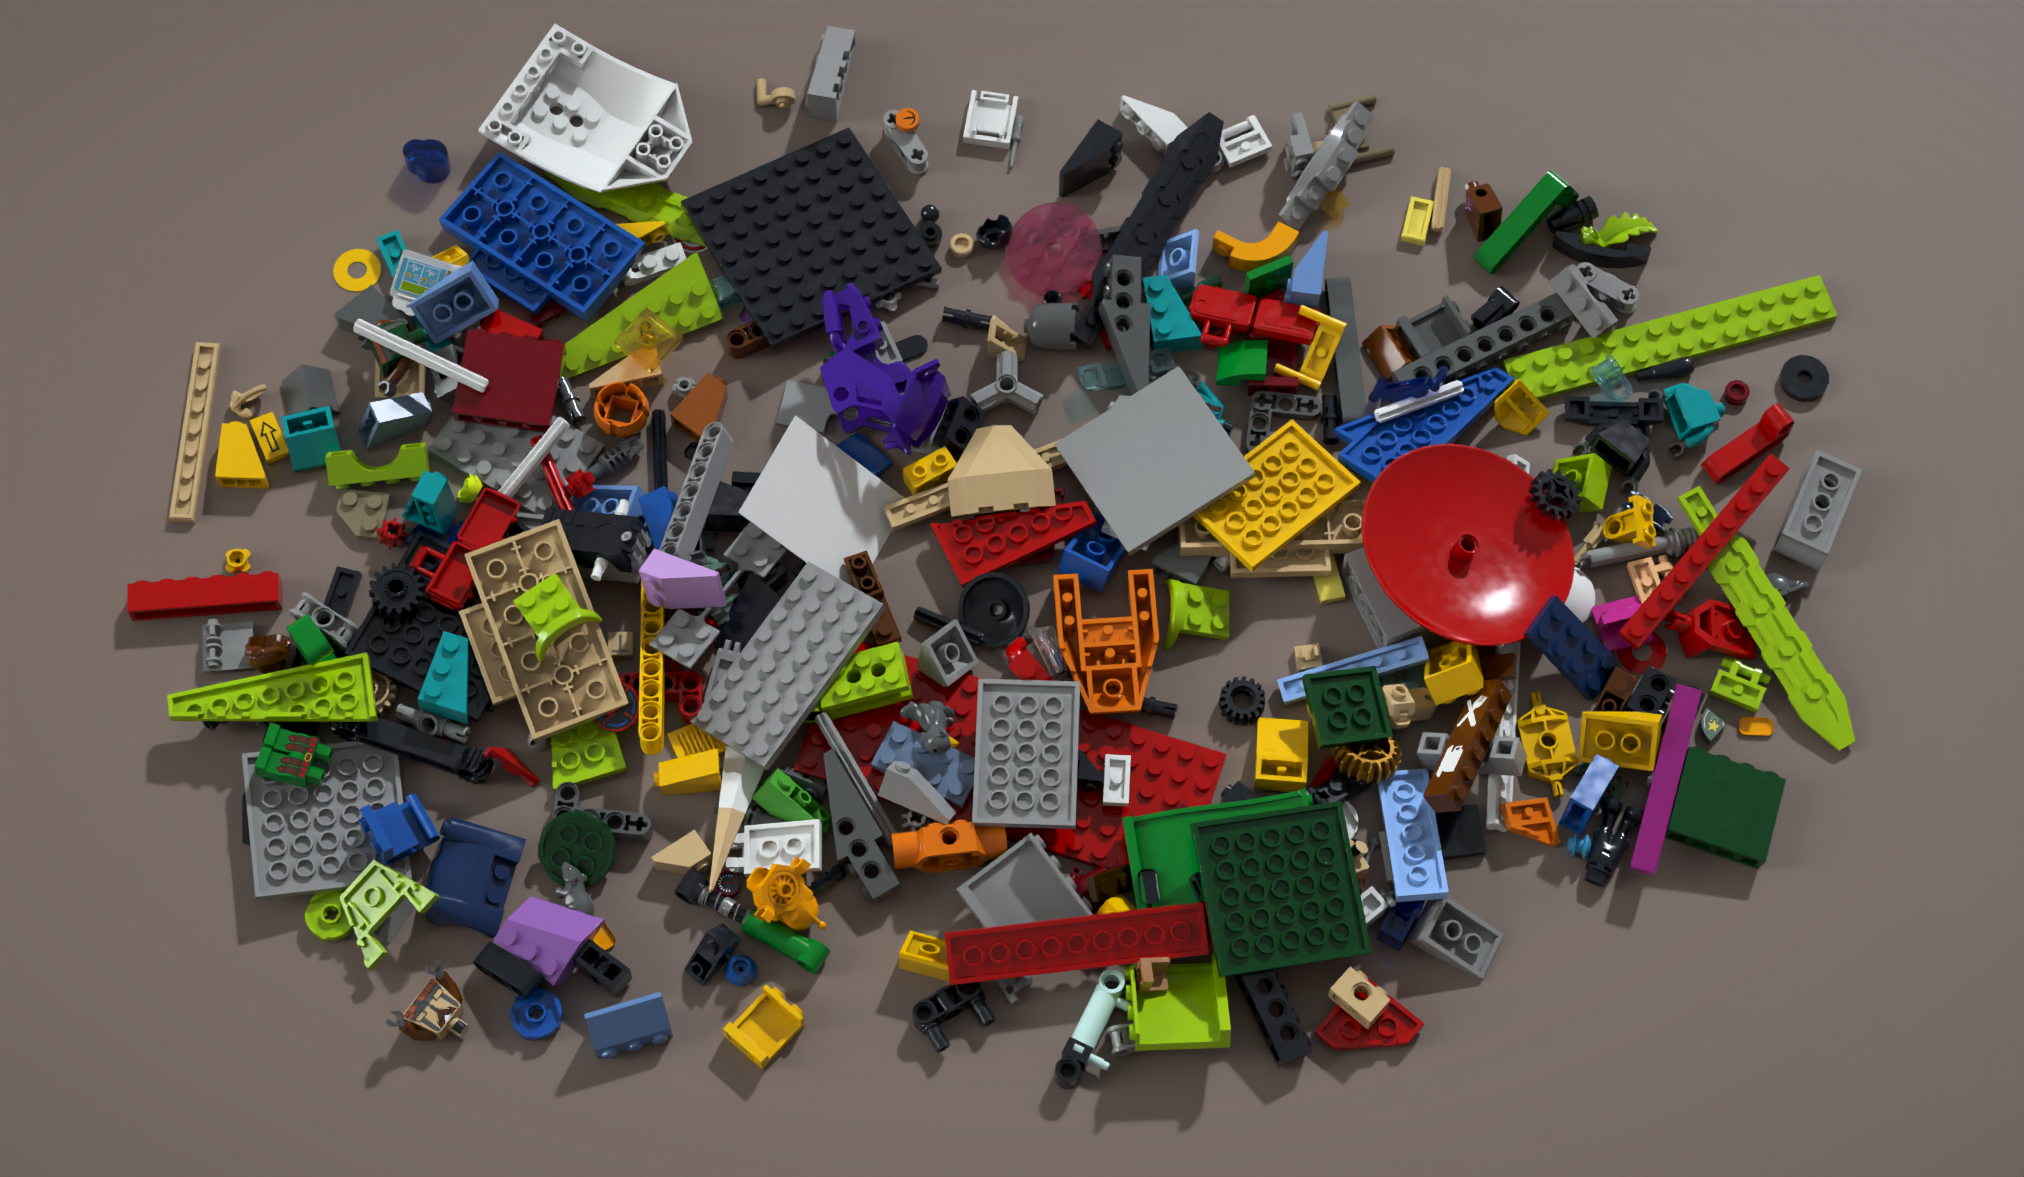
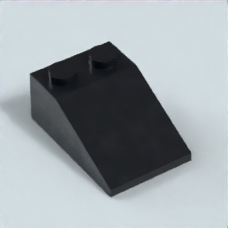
M1097 119L1060 171L1059 196L1065 197L1107 175L1113 167L1116 168L1122 160V132Z

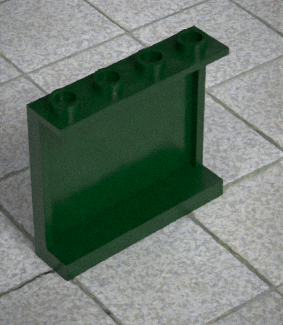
M1689 747L1686 751L1665 838L1759 869L1767 859L1786 779L1779 777L1777 773L1772 771L1764 772L1755 769L1753 765L1748 763L1740 764L1731 761L1729 757L1724 755L1707 753L1701 747Z

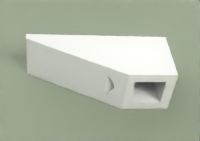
M1125 95L1121 97L1120 111L1126 119H1130L1136 125L1139 133L1146 135L1151 140L1153 147L1164 155L1176 136L1188 128L1172 112Z

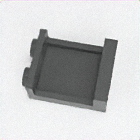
M1447 295L1442 297L1440 304L1410 319L1406 315L1398 318L1395 327L1417 360L1472 334L1470 323L1462 318L1458 305L1455 301H1451Z

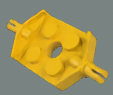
M1537 691L1536 694L1532 692L1530 694L1533 704L1532 710L1519 718L1516 723V727L1519 728L1522 745L1527 754V776L1550 783L1553 797L1558 798L1559 796L1561 798L1564 796L1562 780L1575 771L1579 765L1567 713L1546 707L1542 703L1541 692ZM1545 736L1552 737L1555 744L1551 747L1545 746L1541 739Z

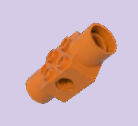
M957 820L948 825L931 823L918 831L891 834L895 870L916 868L927 874L977 868L988 859L998 858L1008 850L1005 827L976 826L967 820Z

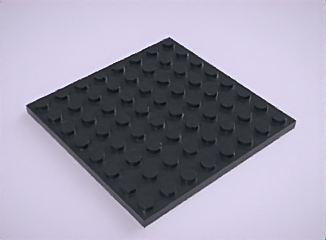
M849 127L681 201L682 209L771 350L825 326L821 300L824 298V291L832 290L836 294L846 289L847 284L852 282L861 292L862 296H868L871 304H874L938 275L942 271V267ZM842 311V317L850 315V312Z

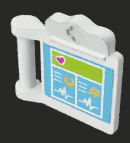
M403 250L390 290V295L393 296L392 306L402 310L409 316L415 315L409 307V303L444 279L448 271L453 272L462 266L447 263L413 251Z

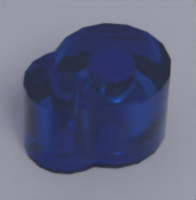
M413 139L404 145L403 155L407 169L411 173L417 175L422 181L432 184L439 183L448 177L451 171V164L447 148L442 142L434 139Z

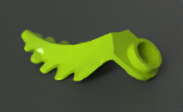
M1624 212L1620 219L1614 215L1608 217L1599 232L1591 226L1589 228L1583 226L1579 238L1586 245L1608 248L1614 244L1624 243L1629 239V236H1638L1640 232L1656 234L1658 229L1653 226L1652 222H1648L1646 217L1640 218L1639 214L1634 213L1631 218L1627 212Z

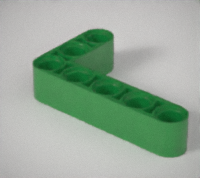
M1553 170L1549 171L1478 249L1473 259L1491 275L1496 273L1557 204L1562 208L1570 207L1578 199L1579 193Z

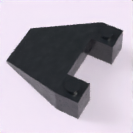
M779 562L776 563L765 578L750 571L729 614L730 620L725 622L715 643L717 649L724 648L725 641L731 640L730 650L733 651L735 643L740 642L741 652L781 599L776 592L788 582L787 570Z

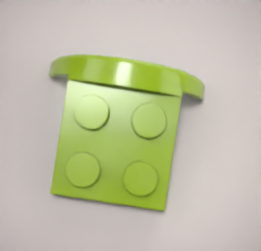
M556 573L513 600L538 636L535 654L539 662L544 660L545 652L552 642L565 631L585 622H602V618L596 612L579 607Z
M1174 579L1164 581V585L1169 587L1171 599L1169 626L1163 643L1165 650L1173 647L1179 633L1220 640L1229 638L1230 591L1181 583Z

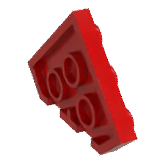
M1368 978V981L1376 987L1377 985ZM1363 992L1354 994L1355 998L1360 1001L1367 999L1366 994ZM1388 994L1390 999L1388 1008L1369 1030L1337 1005L1314 1031V1035L1334 1051L1406 1046L1424 1027L1425 1023Z

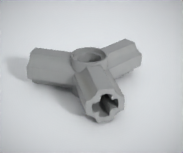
M1002 351L996 355V382L970 394V399L972 403L985 412L1002 403H1012L1034 415L1040 408L1044 395L1018 382V354L1012 351ZM1004 386H1009V387H1011L1012 389H1011V390H1003L1002 387H1004Z

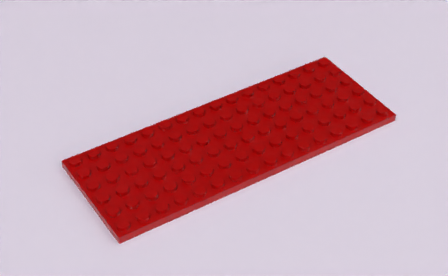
M862 642L854 653L877 646ZM904 655L913 699L832 720L878 800L901 806L878 796L885 774L871 768V762L893 721L916 732H924L918 722L903 718L900 715L901 709L908 705L910 701L917 705L939 701L945 706L954 709L955 716L947 718H952L955 722L952 727L946 728L945 731L950 737L959 742V745L953 747L954 749L975 758L978 679L982 678L965 673L948 687H943L917 669L919 659ZM1079 709L1078 749L1084 752L1103 777L1105 754L1131 755L1129 806H1103V779V790L1088 792L1077 787L1076 829L1005 827L1006 839L1018 843L1030 833L1033 836L1038 834L1047 846L1044 848L1045 852L1096 868L1103 864L1106 869L1122 864L1130 865L1122 817H1136L1168 811L1183 803L1188 807L1211 804L1227 754L1099 714L1090 715L1088 711ZM815 722L810 724L793 770L804 773L805 777L810 775L819 779L824 778L827 782L823 754L832 748ZM974 788L963 809L950 804L956 811V815L951 821L952 823L957 820L972 822Z

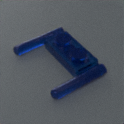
M1440 366L1434 379H1431V376L1387 383V378L1382 376L1377 380L1368 399L1372 403L1377 402L1379 398H1381V401L1398 402L1403 400L1404 397L1413 396V398L1424 397L1429 393L1430 389L1433 392H1437L1448 373V368Z

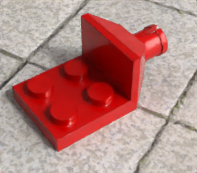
M1710 599L1683 614L1672 610L1665 617V622L1672 623V625L1665 624V628L1670 631L1679 632V641L1686 658L1691 659L1709 649L1748 661L1756 658L1755 641L1748 629L1743 627L1737 618L1733 605Z

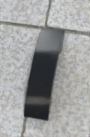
M1556 231L1552 244L1556 250L1581 263H1591L1595 267L1614 269L1645 264L1651 252V247L1627 243L1625 251L1579 243L1580 235Z
M1565 396V421L1597 427L1600 424H1616L1624 420L1635 427L1638 424L1650 426L1663 423L1664 421L1663 398H1639L1638 402L1590 401V397Z

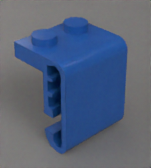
M416 794L407 795V802L398 805L395 801L374 812L370 805L360 809L361 818L358 819L360 827L364 833L368 834L375 854L380 855L386 866L424 849L440 839L436 828Z

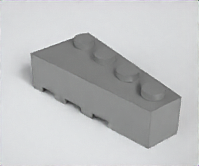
M828 26L826 33L822 34L820 40L821 50L816 56L815 70L811 76L805 101V108L809 110V118L837 122L856 45L855 30Z

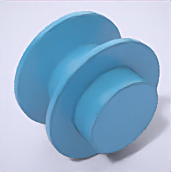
M1575 832L1574 837L1568 838L1567 852H1571V858L1576 853L1581 854L1584 860L1590 853L1591 839L1588 834L1583 839L1578 838Z

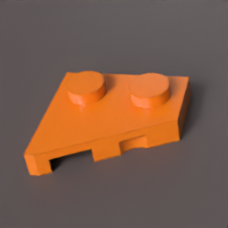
M1547 797L1507 802L1500 806L1507 831L1551 847L1561 844Z

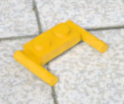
M1301 305L1298 314L1319 322V328L1300 372L1278 363L1273 372L1284 377H1298V383L1318 391L1347 323Z

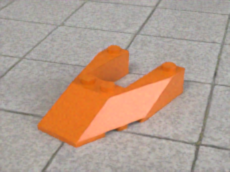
M1153 569L1128 570L1127 591L1130 617L1082 619L1078 573L1053 575L1052 588L1058 645L1074 681L1080 682V694L1089 714L1140 712L1159 642Z

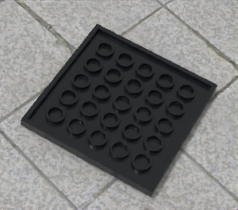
M419 530L396 568H400L404 563L408 571L410 563L422 545H426L446 555L451 545ZM427 554L420 567L435 574L442 560ZM420 574L422 577L421 583H424L425 591L422 592L424 593V600H418L420 608H413L411 615L406 613L402 615V618H399L398 615H392L389 618L388 613L385 611L382 614L379 613V605L372 606L344 652L345 657L367 652L371 670L419 694L443 631L468 638L459 611L444 607L430 600L426 595V588L431 579ZM476 587L473 591L474 598L467 601L463 610L482 603ZM396 588L393 589L391 592H394V594H398V592H401L402 589ZM468 638V718L478 723L490 704L491 698Z

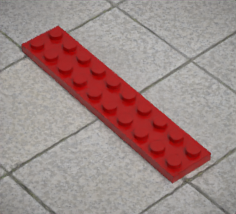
M1203 902L944 932L950 985L1138 963L1140 958L1170 957V959L1209 954Z

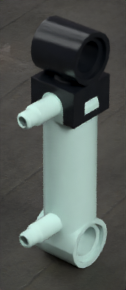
M1107 969L1100 975L1099 982L1072 1036L1069 1037L1062 1051V1058L1056 1063L1055 1082L1062 1089L1068 1090L1076 1087L1080 1082L1081 1070L1085 1071L1088 1064L1104 1070H1108L1110 1063L1094 1055L1093 1051L1115 1006L1127 1012V1005H1132L1131 1002L1121 998L1124 992L1125 979L1123 974L1116 969ZM1114 981L1118 984V987L1108 989L1105 983ZM1064 1069H1071L1075 1074L1071 1078H1066L1062 1076L1061 1072Z

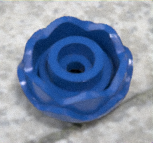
M743 954L731 957L725 965L727 980L731 984L738 986L748 985L757 976L755 961Z

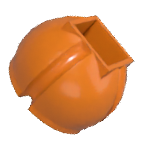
M624 381L613 382L603 387L598 393L593 407L594 419L599 428L611 437L617 435L621 439L629 438L639 433L645 427L650 413L649 403L645 394L632 383L626 386ZM615 408L632 411L631 422L624 423L611 420Z

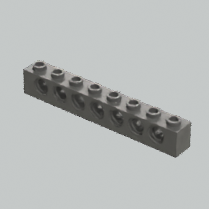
M1556 292L1393 371L1391 383L1400 398L1404 400L1453 381L1462 380L1475 371L1477 373L1484 371L1490 364L1496 361L1498 363L1502 362L1516 351H1525L1531 344L1537 341L1543 342L1547 340L1553 333L1568 330L1572 326L1575 315ZM1542 318H1549L1551 321L1547 322ZM1521 328H1528L1530 329V331L1526 332L1523 331ZM1500 338H1507V339H1509L1510 341H1509V342H1505V341H1502ZM1479 348H1486L1489 351L1483 352ZM1459 358H1465L1468 362H1462ZM1438 368H1444L1447 372H1441ZM1417 378H1423L1426 382H1419Z

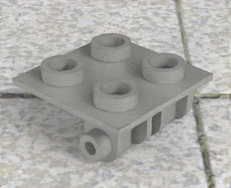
M209 619L206 625H202L203 673L254 669L246 663L244 657L245 645L248 643L249 637H253V622L220 624L217 619Z

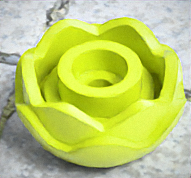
M469 474V478L465 479L463 488L458 491L457 498L460 502L471 503L475 500L482 488L479 477Z

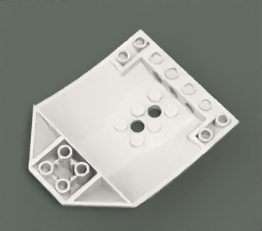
M557 24L553 25L478 129L480 134L537 167L580 187L597 192L666 181L692 145V138L677 83L675 84L616 59ZM558 106L562 108L563 112L560 115H554L550 112V109ZM574 116H579L583 119V124L579 127H574L570 124V119Z

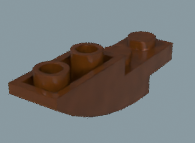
M867 550L843 558L852 586L883 603L887 608L870 631L877 647L894 642H902L901 634L888 606L884 590Z

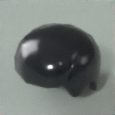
M1000 214L996 220L987 218L976 232L979 244L983 248L990 250L1002 249L1008 246L1013 237L1010 218L1003 214Z

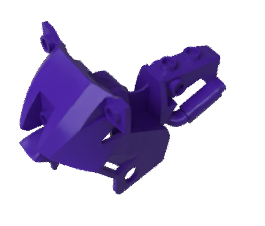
M852 282L847 284L846 289L836 294L832 290L824 291V298L821 300L826 335L830 338L835 355L820 367V371L832 408L838 414L843 431L846 434H851L865 426L886 432L888 435L882 441L884 444H887L886 450L898 448L905 454L912 455V447L915 449L919 448L937 427L944 413L948 397L951 396L945 376L937 370L940 367L938 359L917 367L913 371L900 361L888 365L882 363L877 358L875 351L885 344L880 334L884 329L879 318L873 319L870 310L874 308L869 297H863ZM842 311L850 312L853 333L848 342H846ZM851 407L855 408L858 411L857 418L854 421L844 419V411ZM867 417L890 422V427L869 422Z

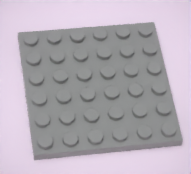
M357 741L324 744L332 748L333 754L329 764L316 761L314 766L325 770L322 785L308 784L307 788L299 787V785L258 777L254 766L260 752L242 753L256 901L329 891H343L352 884L373 860L383 863L380 855L375 854L370 844L371 839L361 829L358 819L361 818L360 809L367 805H370L374 812L395 801L398 805L403 804L398 755ZM409 856L388 865V867L412 880Z

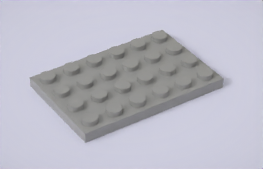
M553 415L552 422L554 423L557 417ZM452 416L427 450L430 455L468 477L469 474L478 476L482 485L486 488L499 491L533 449L530 442L531 439L537 435L543 437L545 433L456 421ZM570 425L550 450L564 485H568L566 478L577 470L581 469L584 472L593 466L604 452L605 445ZM539 464L512 498L519 502L520 507L527 512L545 515L547 507L555 508L556 510L559 508Z
M978 679L972 824L989 827L1076 829L1080 682Z

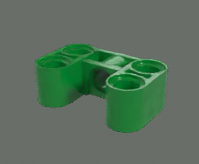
M308 613L286 627L296 643L295 646L308 665L314 666L319 662L337 659L333 654V648Z

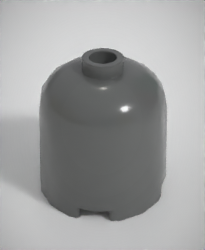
M1042 303L1034 306L1030 312L1029 319H1024V333H1029V340L1032 345L1040 349L1078 351L1076 344L1080 343L1072 339L1070 333H1075L1076 312H1080L1079 303Z

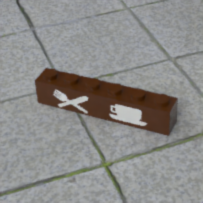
M1500 678L1483 680V688L1476 694L1468 696L1423 794V797L1435 813L1461 811L1512 697V694Z

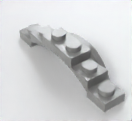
M1353 102L1346 114L1341 116L1323 140L1287 197L1286 204L1279 213V216L1293 229L1299 230L1311 211L1319 208L1329 191L1336 189L1358 156L1359 152L1357 149L1367 135L1364 131L1374 118V115L1361 103Z

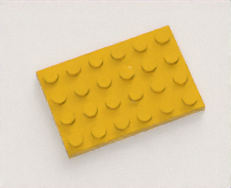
M1290 420L1244 456L1254 470L1256 477L1193 517L1253 572L1360 488L1361 482L1294 420Z

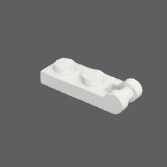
M681 242L640 255L623 278L625 286H632L662 276L685 260L686 255ZM633 269H639V272H632Z

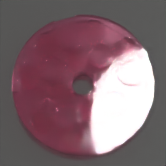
M1059 202L1039 205L1026 212L1014 225L1013 233L1006 248L1007 262L1016 280L1025 289L1036 295L1044 296L1049 290L1058 291L1061 295L1076 292L1091 280L1092 273L1101 260L1102 245L1098 228L1084 211L1073 205ZM1059 244L1060 251L1058 254H1048L1049 246Z

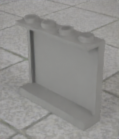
M1032 833L1028 834L956 889V892L983 928L1093 915L1091 910L1094 908L1085 896L1083 898L1079 897L1075 891L1078 888L1070 876L1066 878L1059 870L1062 868L1059 861L1054 855L1048 856L1044 850L1047 847L1038 834L1033 836Z

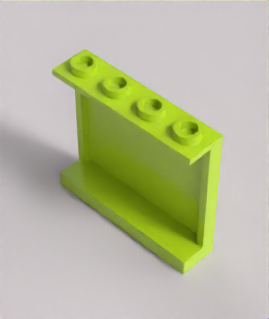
M1212 952V963L1170 964L1166 970L1169 986L1166 992L1138 993L1134 963L1124 966L1125 981H1130V985H1126V1001H1131L1132 1004L1127 1005L1128 1021L1133 1020V1024L1129 1025V1039L1135 1040V1051L1230 1048L1231 1026L1225 977L1219 978L1214 952Z

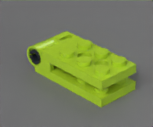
M899 642L854 653L810 712L804 723H816L815 717L822 712L828 713L830 719L833 720L913 699L905 656Z

